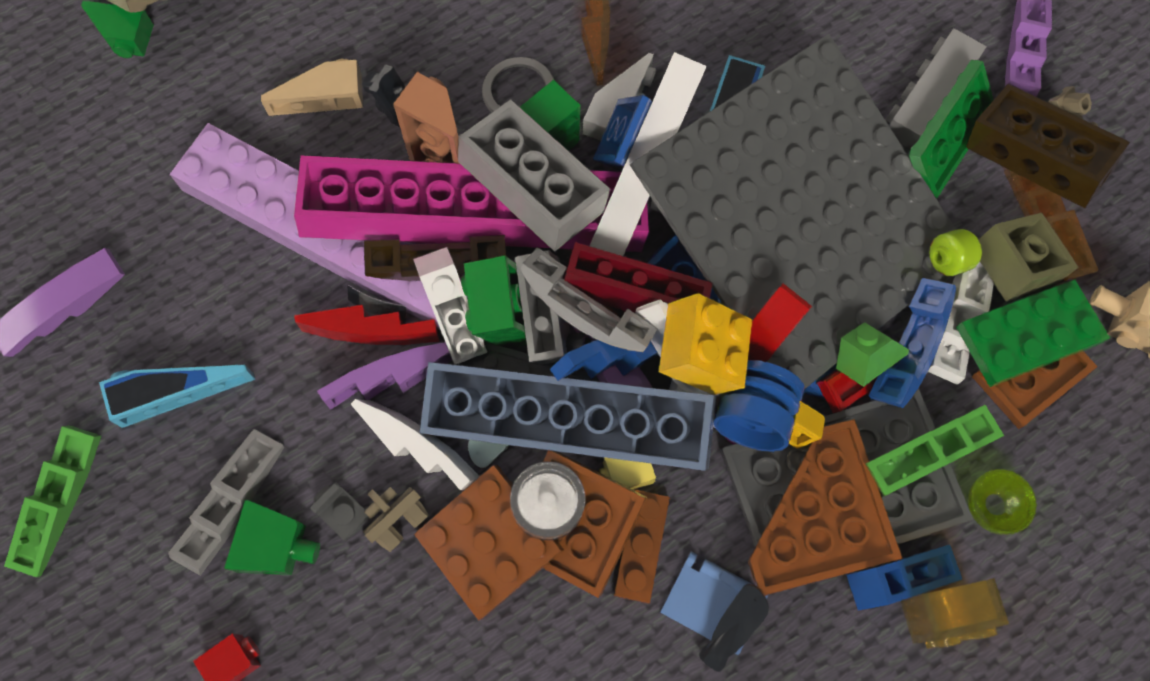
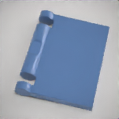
M691 551L660 613L711 640L721 617L744 585L752 583L707 559L704 560L699 572L692 569L691 567L697 558V554ZM743 646L735 654L739 655Z

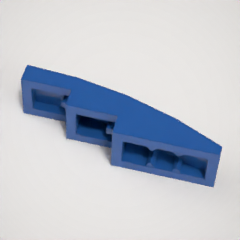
M595 340L566 353L550 370L557 381L582 367L591 379L614 365L625 376L656 358L659 354L651 341L644 352L618 348Z

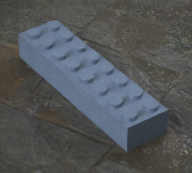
M428 362L420 433L706 471L710 463L717 396L569 378L557 381L552 376Z

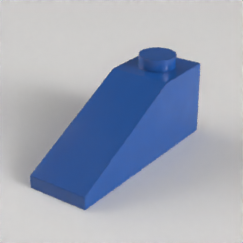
M950 544L846 575L858 611L890 605L962 580Z

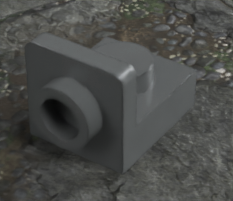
M337 482L332 486L327 485L323 487L314 497L313 501L315 503L310 507L345 542L369 519L364 513L365 509Z

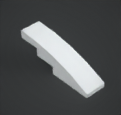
M980 262L974 269L956 275L952 284L956 286L952 310L940 346L928 372L956 385L965 379L970 353L956 327L965 320L989 312L994 282Z
M355 399L351 403L353 408L394 456H406L410 453L427 473L443 470L460 490H465L480 477L454 450L435 435L420 433V425L404 415L371 400Z

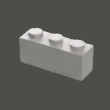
M543 251L560 262V257L551 251ZM531 254L517 256L515 261L529 362L539 365L556 363L567 353L566 340L568 334H571L569 323L556 314L537 295L521 272L522 264Z

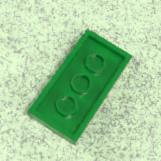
M970 60L965 70L959 74L949 94L942 100L941 106L934 117L927 123L925 131L917 143L911 147L909 158L912 166L921 174L936 199L967 153L968 149L966 146L976 120L994 100L983 61Z
M1076 280L965 320L956 327L989 387L1092 348L1110 339Z

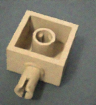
M1150 281L1127 297H1123L1102 285L1097 287L1089 303L1114 315L1107 332L1108 335L1117 338V343L1123 347L1137 348L1148 353L1150 358Z

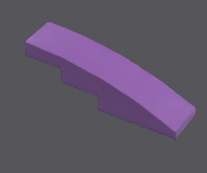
M1017 0L1007 56L1005 86L1010 84L1035 97L1041 89V67L1047 58L1046 38L1052 29L1051 0Z
M103 248L73 265L41 286L0 319V351L3 356H14L36 336L45 337L53 332L69 316L77 317L86 312L115 285L125 273L111 251Z
M446 342L413 348L381 358L353 370L317 390V392L330 410L358 391L362 393L366 400H370L394 383H397L404 393L426 378L428 362L448 364L452 361V357Z

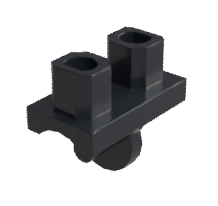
M385 64L381 72L370 70L361 85L366 92L373 95L377 109L385 113L392 124L400 127L394 102L406 86L394 67Z

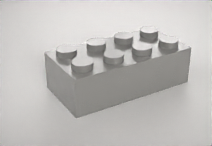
M511 99L459 136L458 162L554 252L604 213L610 188Z

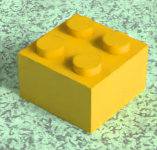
M699 293L668 303L659 372L712 395L745 388L752 319Z

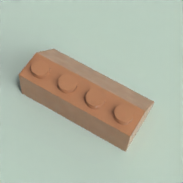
M417 72L394 102V108L410 161L460 164L458 162L459 138L447 88L439 79L435 77L428 78Z

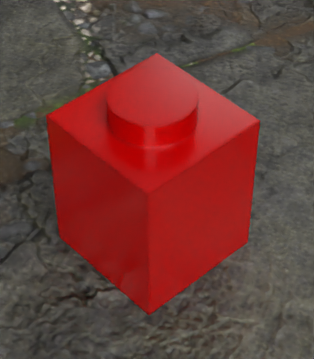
M233 633L193 661L204 681H240L261 666L256 658L260 655V651L255 642L249 636L244 638L243 635Z

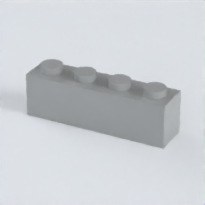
M953 28L947 39L939 38L930 52L935 57L932 61L925 59L915 75L920 78L917 84L912 81L909 83L900 97L905 102L901 107L895 104L886 118V122L890 123L889 127L901 144L911 149L925 131L927 123L940 108L942 100L955 85L959 74L965 70L970 60H978L987 46Z

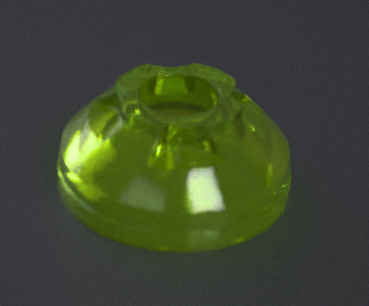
M995 469L984 473L972 484L968 494V505L972 517L983 529L991 533L1011 535L1021 532L1030 525L1036 514L1037 503L1033 489L1023 477L1013 471ZM989 495H997L1004 501L1005 510L1001 515H993L987 510L986 499Z

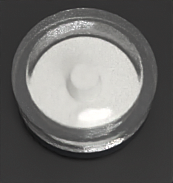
M540 462L531 465L520 473L512 486L510 495L512 515L520 529L533 538L539 540L562 538L572 532L582 518L585 507V491L582 482L570 468L560 463Z

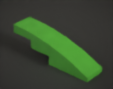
M983 405L865 465L883 496H886L1003 437L1004 434L987 406Z
M70 425L61 427L52 460L43 462L34 495L24 498L4 567L34 577L42 576L86 482L101 435Z

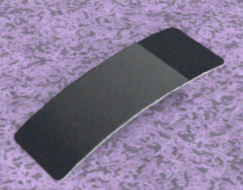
M349 285L347 286L348 300L353 304L363 305L366 311L375 315L399 312L402 321H406V306L375 299Z

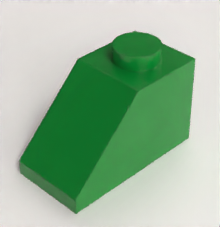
M82 1L81 7L115 54L123 58H132L133 55L145 56L154 26L145 10L130 13L114 4Z

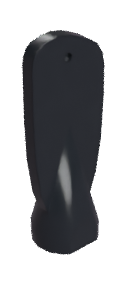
M746 584L742 587L721 617L713 633L711 643L705 646L699 653L700 659L714 671L721 672L724 669L728 657L736 653L751 638L767 617L769 604L765 595L757 586Z

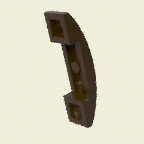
M505 235L470 236V242L400 245V239L364 241L365 276L389 280L421 281L413 259L447 247L458 276L461 279L465 275L464 263L506 256Z

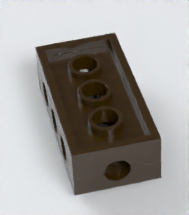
M1007 84L976 120L966 148L1086 208L1115 170L1130 142L1019 88Z

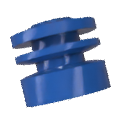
M748 360L745 388L725 393L726 396L720 400L713 421L714 427L724 437L748 448L770 452L784 450L789 445L794 428L793 416L799 411L805 385L798 376L785 368L759 360Z

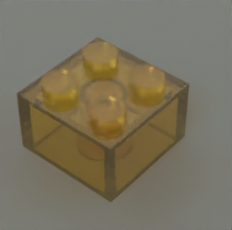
M995 578L922 594L900 601L913 644L925 642L926 649L942 648L962 643L961 641L995 636L998 635L996 627L1009 624Z

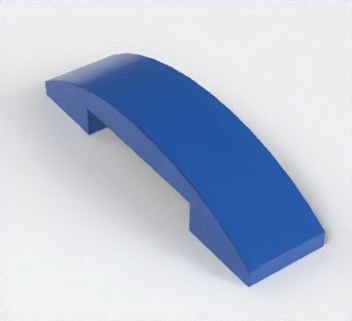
M926 278L921 279L909 306L912 311L911 318L899 344L909 349V353L877 377L869 394L871 399L904 408L913 397L925 378L943 338L956 292L954 284Z

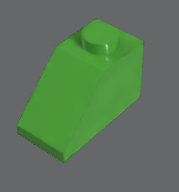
M864 322L841 338L836 369L864 387L907 356L909 349Z

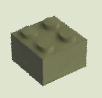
M1043 213L995 224L979 239L982 249L980 263L984 266L1006 302L1051 289L1079 268Z

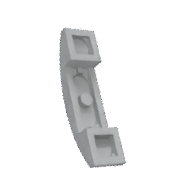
M536 248L522 264L520 270L537 295L562 319L599 341L626 350L644 352L658 330L629 309L626 310L622 318L618 317L562 279L561 277L567 267L539 248Z

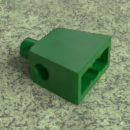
M245 500L224 569L237 573L292 575L296 560L311 564L316 563L320 552V543L302 539L306 526L301 522Z

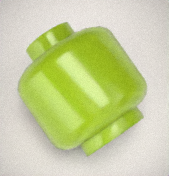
M957 229L940 234L934 238L930 245L929 256L933 267L940 274L956 276L977 267L981 260L982 249L978 238L971 231Z

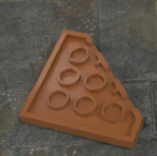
M855 419L825 426L822 439L810 444L753 550L748 564L755 586L765 596L902 559L878 486L865 465L869 462Z

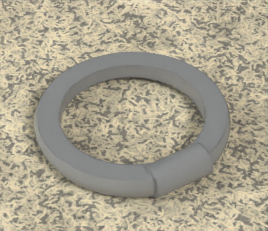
M526 57L506 59L495 65L486 75L482 85L484 103L491 113L501 107L492 96V85L495 78L508 68H530L543 78L545 85L554 80L553 75L542 63Z

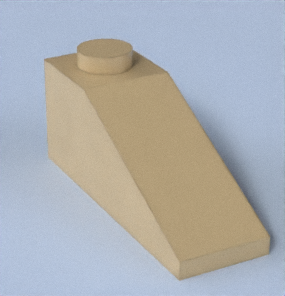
M338 59L332 62H324L261 95V102L267 114L272 116L363 108L362 75L357 60Z

